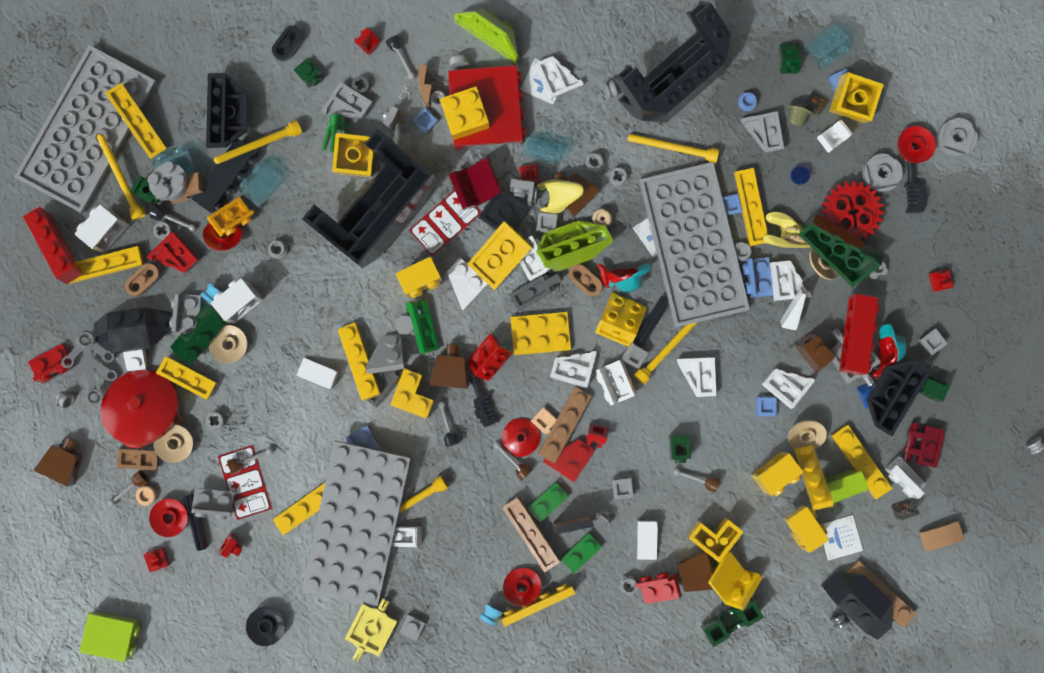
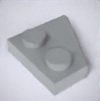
M339 82L321 110V114L327 116L340 114L347 118L363 119L373 102L342 82Z
M778 111L741 119L743 126L764 153L784 150Z
M401 334L381 337L366 366L367 374L404 369Z

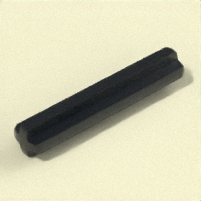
M661 296L637 333L633 341L634 344L643 347L669 305L667 297Z
M194 494L184 496L183 499L188 512L196 550L201 551L207 549V543L200 517H196L195 513H191Z

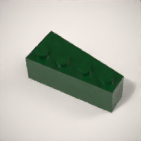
M815 214L805 222L798 234L852 288L878 269L883 263L884 254L818 214Z

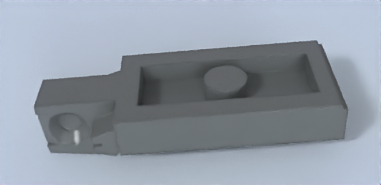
M558 274L551 278L547 275L541 276L509 294L517 310L521 311L551 294L555 290L554 285L561 282V278Z
M402 369L378 372L375 377L381 395L367 401L377 408L401 378Z

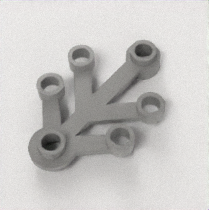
M81 331L75 337L76 346L68 356L62 359L61 364L64 368L72 367L74 359L81 351H83L84 359L72 374L65 378L64 384L67 387L75 386L79 376L86 370L89 390L86 394V401L90 405H97L102 401L103 395L101 391L97 390L94 369L103 374L109 382L117 378V373L92 357L91 350L102 356L101 358L105 363L113 361L114 354L95 343L93 333ZM83 337L88 338L89 342L87 344L82 343L81 339ZM110 354L111 360H106L104 355ZM70 359L71 365H65L64 360ZM109 372H112L114 374L113 379H109L107 377V374ZM73 378L74 384L69 385L67 379ZM91 394L97 395L96 401L90 399Z

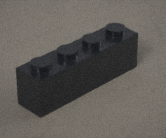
M236 139L226 152L246 144L240 139ZM252 150L216 164L202 183L203 193L195 194L191 199L213 214L224 206L223 202L227 197L229 198L233 195L235 186L238 182H242L245 179L247 170L256 164L259 154Z

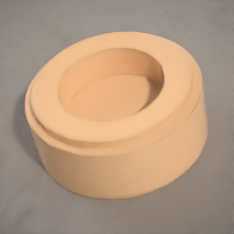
M152 486L140 487L136 492V499L141 505H150L157 498V492Z

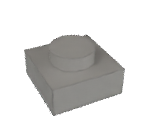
M391 106L390 110L387 109L382 118L384 126L391 130L400 115L398 108Z
M538 212L536 231L548 232L556 229L557 214Z
M936 328L918 340L929 355L935 354L947 345V342Z
M631 342L621 359L639 369L649 353Z
M631 478L612 480L614 500L634 498Z
M408 613L399 633L417 641L426 622Z

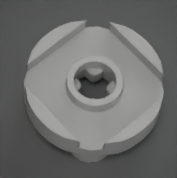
M955 118L949 120L938 131L937 146L949 156H964L976 146L978 140L977 131L975 132L972 127L973 124L966 119ZM959 133V137L962 138V140L956 142L953 138V135Z
M878 154L864 164L862 176L865 184L870 185L869 190L884 193L891 191L899 184L903 171L897 159L890 157L891 155ZM880 168L887 172L884 178L878 175Z
M168 161L158 166L148 176L147 181L150 191L159 200L175 201L186 192L188 175L179 165ZM171 178H172V180H171V183H172V184H171V185H167V184L165 185V182H166L168 179H171Z

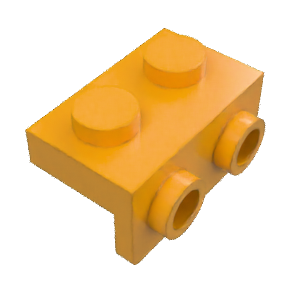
M238 197L209 215L207 219L220 237L225 234L229 236L237 231L236 227L240 224L245 226L253 220L251 217L255 212L253 210L249 211L241 198Z

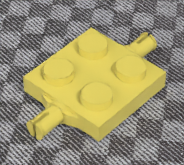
M382 598L378 608L362 604L345 637V640L357 647L352 658L355 660L359 653L356 660L360 662L364 652H371L378 657L380 656L398 621L388 616L385 612L390 601L387 600L383 607L386 600Z

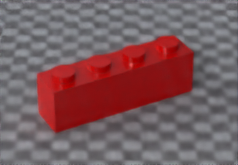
M39 206L24 215L23 218L55 278L67 285L83 275L51 214Z
M860 294L849 296L839 372L862 376L868 374L871 370L872 361L870 356L874 349L873 334L877 329L875 318L879 312L878 298Z

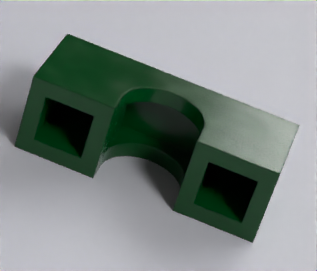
M208 303L195 316L197 324L194 330L188 335L182 332L170 346L176 356L190 365L194 363L227 323L215 308Z
M751 598L744 610L732 607L700 627L710 644L715 647L729 639V635L733 631L743 626L749 627L763 619L764 616L756 602Z

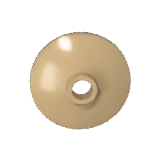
M811 249L809 258L815 272L827 280L837 278L839 274Z
M225 325L209 343V350L212 356L217 361L227 364L239 361L247 351L248 342L246 335L238 327ZM229 341L233 343L231 348L227 347Z
M815 420L799 422L789 431V445L792 449L813 445L816 450L826 439V429L820 422Z
M174 424L167 434L154 442V449L156 454L166 462H181L190 455L193 449V438L186 428ZM172 439H176L178 441V445H173Z

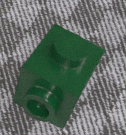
M780 44V74H798L802 61L799 44Z

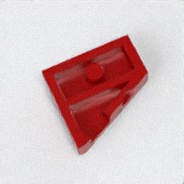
M171 232L146 256L150 260L173 267L183 273H187L200 260L176 232Z
M578 439L562 449L555 463L544 459L543 462L575 482L595 450Z

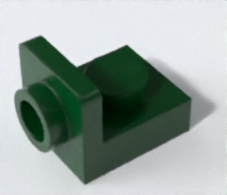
M308 58L293 69L309 88L318 85L323 77L321 71Z

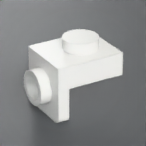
M839 120L818 136L817 139L829 153L849 138L852 132L842 120Z
M145 349L123 352L127 371L147 369Z

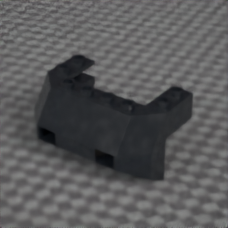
M699 1L693 10L686 13L697 32L645 77H643L637 67L633 69L628 64L623 71L613 76L624 92V95L618 101L632 117L641 121L667 123L723 74L731 33L712 3Z
M378 129L369 137L365 145L386 165L338 223L315 204L302 218L303 221L362 269L377 260L427 201L436 181L433 173L413 161L390 137Z

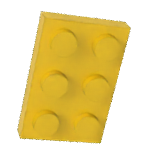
M504 221L467 265L489 286L497 290L533 249V246Z
M568 312L510 317L514 355L571 350Z

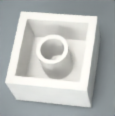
M99 204V206L91 210L88 219L79 224L75 235L90 248L106 254L130 224L113 210Z
M243 279L232 281L228 285L230 288L225 292L221 291L213 297L214 301L211 302V305L226 322L235 324L264 300L250 282Z

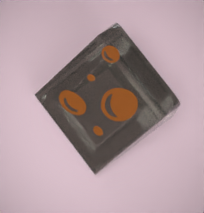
M813 90L803 107L819 116L829 100Z
M909 499L891 505L895 518L899 520L919 515L918 509Z

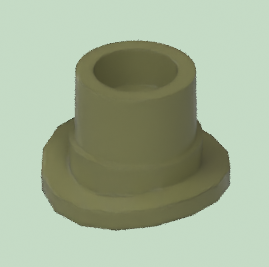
M801 103L799 106L787 105V108L790 109L788 123L803 127L806 117H808V114L813 115V112L803 108L804 104Z

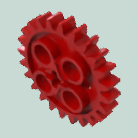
M846 181L843 182V188L839 184L836 185L837 191L830 189L831 196H824L828 201L821 203L825 209L820 210V213L825 214L824 219L857 239L861 240L862 237L864 240H867V233L874 235L872 229H879L880 227L876 223L883 221L878 217L880 214H884L883 211L879 210L883 204L877 203L881 197H874L876 190L869 192L870 185L863 188V182H859L856 186L855 181H851L849 186ZM857 195L863 198V204L861 206L857 205L855 202V198ZM838 200L844 202L843 210H839L836 207ZM855 209L856 213L849 215L848 211ZM861 214L867 216L866 224H862L859 221ZM843 218L847 219L849 222V225L846 229L842 228L840 225V222Z

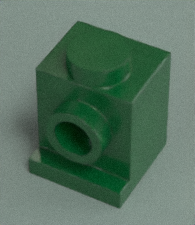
M139 175L130 192L153 205L159 203L161 200L154 196L151 191L146 193L149 183L146 178Z
M929 377L918 394L936 402H944L951 384H940L941 380Z
M690 435L668 436L670 460H675V463H687L686 459H691ZM680 445L682 452L677 453L676 447Z

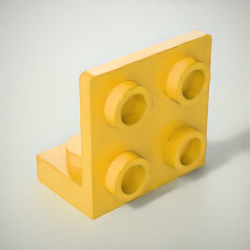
M611 293L595 333L629 347L637 335L646 306Z
M728 551L712 574L709 584L726 605L744 610L761 582L762 577L759 573L743 569L734 555Z

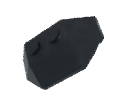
M208 73L206 148H226L248 131V93L227 73Z
M147 307L106 313L95 322V341L112 354L150 349L172 331L169 325L172 314L169 311Z
M916 360L885 366L866 398L874 426L893 437L932 370Z
M834 572L821 584L834 603L866 634L878 640L892 628L893 602L864 574Z

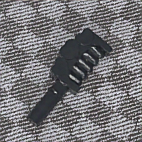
M907 161L908 184H905L904 188L907 191L906 195L908 197L906 199L908 200V206L905 211L908 214L922 213L925 211L926 204L924 202L927 201V194L924 192L923 183H916L915 163Z
M474 374L469 376L477 399L473 401L474 408L476 409L474 411L476 418L480 419L483 427L499 422V418H497L493 407H491L489 394L484 395L477 376Z

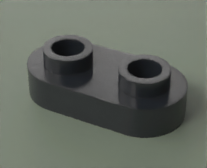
M294 25L284 29L272 46V54L277 60L287 61L303 40L301 30ZM292 35H297L296 39H291ZM286 50L285 54L283 55L280 54V51Z

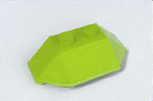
M484 9L460 12L454 15L455 23L514 64L518 63L514 30L506 21L501 22L492 11H485Z
M575 221L545 232L536 253L545 268L561 271L595 258L613 242V238L605 225Z

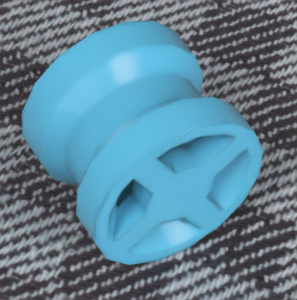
M209 283L206 291H202L200 295L211 304L214 301L213 297L221 292V290L212 283Z
M486 603L484 606L485 611L480 614L479 618L490 625L497 626L498 618L502 616L503 611L490 603Z

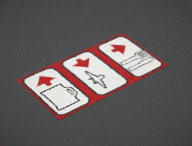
M453 190L412 226L409 231L433 257L475 220L481 212L477 207L462 210L456 192Z
M252 445L218 456L228 491H234L233 509L237 520L272 509L257 459L243 464L242 470L232 475L227 464V460L232 458H238L242 461L254 456L255 452Z

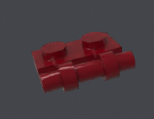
M911 423L910 430H907L906 434L908 439L906 447L903 448V460L911 462L912 455H916L917 464L937 468L945 430L924 426L921 433L917 432L919 424ZM916 438L921 439L919 450L914 449Z

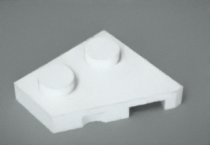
M553 56L534 65L549 99L583 86V82L570 74L571 71L561 66L560 62Z
M461 258L447 271L461 309L464 311L488 284Z
M791 261L770 263L774 301L794 299L800 288H804L806 298L811 297L810 291L807 292L802 284L803 280L795 272V267Z
M591 351L590 353L580 355L574 354L568 357L555 358L550 378L587 388L597 352Z
M715 358L677 359V363L696 397L717 396Z
M774 369L762 385L792 409L815 380Z

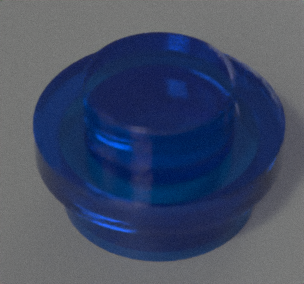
M797 166L791 171L790 177L793 183L803 185L808 182L810 172L804 166Z

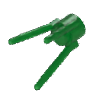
M340 114L330 115V121L327 122V130L322 145L323 151L326 149L331 131L330 153L334 152L336 133H341L342 129H344V133L349 134L348 122H345V116Z

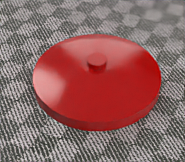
M132 371L119 377L107 389L101 402V420L107 432L119 442L132 446L147 445L162 438L174 425L179 413V396L174 385L155 371Z

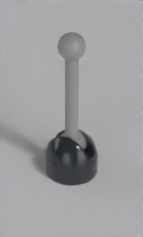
M399 35L392 36L385 43L390 50L397 51L408 72V78L414 79L415 73L411 71L400 51L402 41Z
M155 204L151 210V219L160 221L166 218L189 228L190 231L196 230L195 224H188L166 215L165 209L160 205Z
M441 400L438 402V406L441 408L447 428L444 443L446 447L459 444L460 439L450 429L445 411L446 404Z

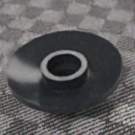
M260 607L254 610L246 621V633L249 639L259 646L275 644L281 639L285 630V622L282 615L271 607ZM264 622H268L270 624V628H265Z

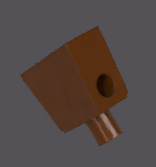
M560 171L553 178L575 182L583 187V194L565 208L572 218L588 205L600 191L577 173H573L568 178Z
M808 333L794 344L816 374L835 358L834 354L818 335Z
M447 344L446 356L437 355L429 385L467 389L465 358L457 357L458 345Z
M67 437L63 446L60 444L51 445L34 471L66 487L73 486L82 461V455L74 451L78 441Z
M704 550L676 563L678 571L676 576L684 592L714 590L709 584L712 571L707 553Z

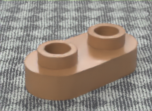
M153 264L143 265L126 281V292L132 296L144 294L160 278L159 268ZM150 271L154 273L152 277L148 276ZM136 284H139L138 290L134 289Z
M577 264L570 268L568 273L570 281L586 295L594 297L601 292V281L583 265ZM579 271L581 273V277L576 278L574 276V273ZM590 284H594L596 286V289L594 291H591L589 289Z

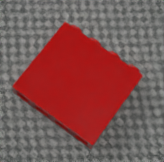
M516 65L448 71L450 95L477 87L489 122L488 129L453 140L455 150H461L462 147L517 142L523 145L522 139H526L525 127H521V120H524V108L520 109L519 103L523 101L522 90H518V83H521V71H517Z

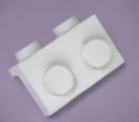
M531 235L526 241L533 246V249L520 262L529 281L550 271L549 268L544 267L536 253L540 244L537 238L534 239Z
M622 359L596 370L597 380L602 384L605 391V399L610 405L637 395Z
M897 457L885 468L889 473V478L894 483H898L903 488L902 491L909 498L919 499L924 494L921 489L926 483L901 457Z

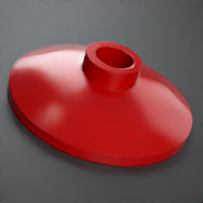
M911 126L900 134L897 147L900 155L905 160L911 163H923L933 156L936 142L932 133L926 128ZM915 144L917 149H913L911 145Z
M209 222L203 230V240L211 249L226 251L239 244L242 238V231L240 226H237V231L229 236L225 234L220 237Z
M519 418L510 421L505 426L502 433V442L510 454L524 457L532 454L537 449L540 442V433L533 422ZM519 434L525 436L523 441H518L517 436Z
M171 498L163 499L152 507L149 514V523L156 534L162 537H174L186 528L188 512L180 501ZM169 514L174 516L172 521L168 519Z
M518 568L511 571L503 582V592L506 599L516 606H528L534 603L540 596L542 589L539 576L528 568ZM522 586L526 587L524 592H521L519 589Z

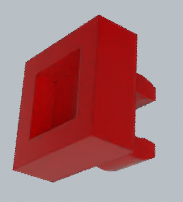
M366 28L360 31L361 35L358 39L355 38L354 41L365 54L370 55L380 40L371 30Z
M538 164L519 167L521 180L534 182V185L541 183Z
M949 269L928 274L933 292L954 287Z
M590 423L586 439L588 440V445L590 446L591 442L594 441L598 442V448H601L602 444L606 443L608 428Z
M229 533L219 548L220 555L225 558L230 553L239 556L242 552L241 546L236 544L237 538L235 535Z
M164 547L143 554L149 573L170 566Z

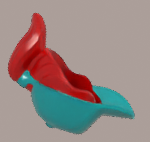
M597 264L600 269L601 281L606 288L617 287L622 292L630 293L642 287L643 275L653 269L650 264H643L638 268H617L609 271L603 264Z
M885 324L880 328L878 359L881 366L874 370L873 377L880 376L885 366L897 364L905 357L907 351L906 340L903 336L895 334L891 324Z

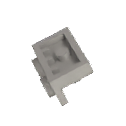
M511 179L510 193L519 198H525V195H527L529 207L532 206V202L536 203L537 188H534V182Z
M175 293V297L171 301L173 316L170 317L169 322L173 332L191 333L197 324L195 316L202 309V296Z
M195 487L191 513H195L196 517H207V514L215 515L217 519H227V516L232 515L234 491Z

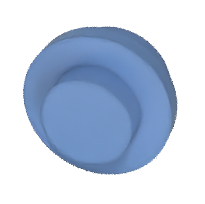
M745 92L738 98V106L743 111H751L757 105V98L751 92Z

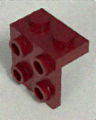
M489 158L482 159L466 170L454 171L449 174L462 210L479 207L502 192Z

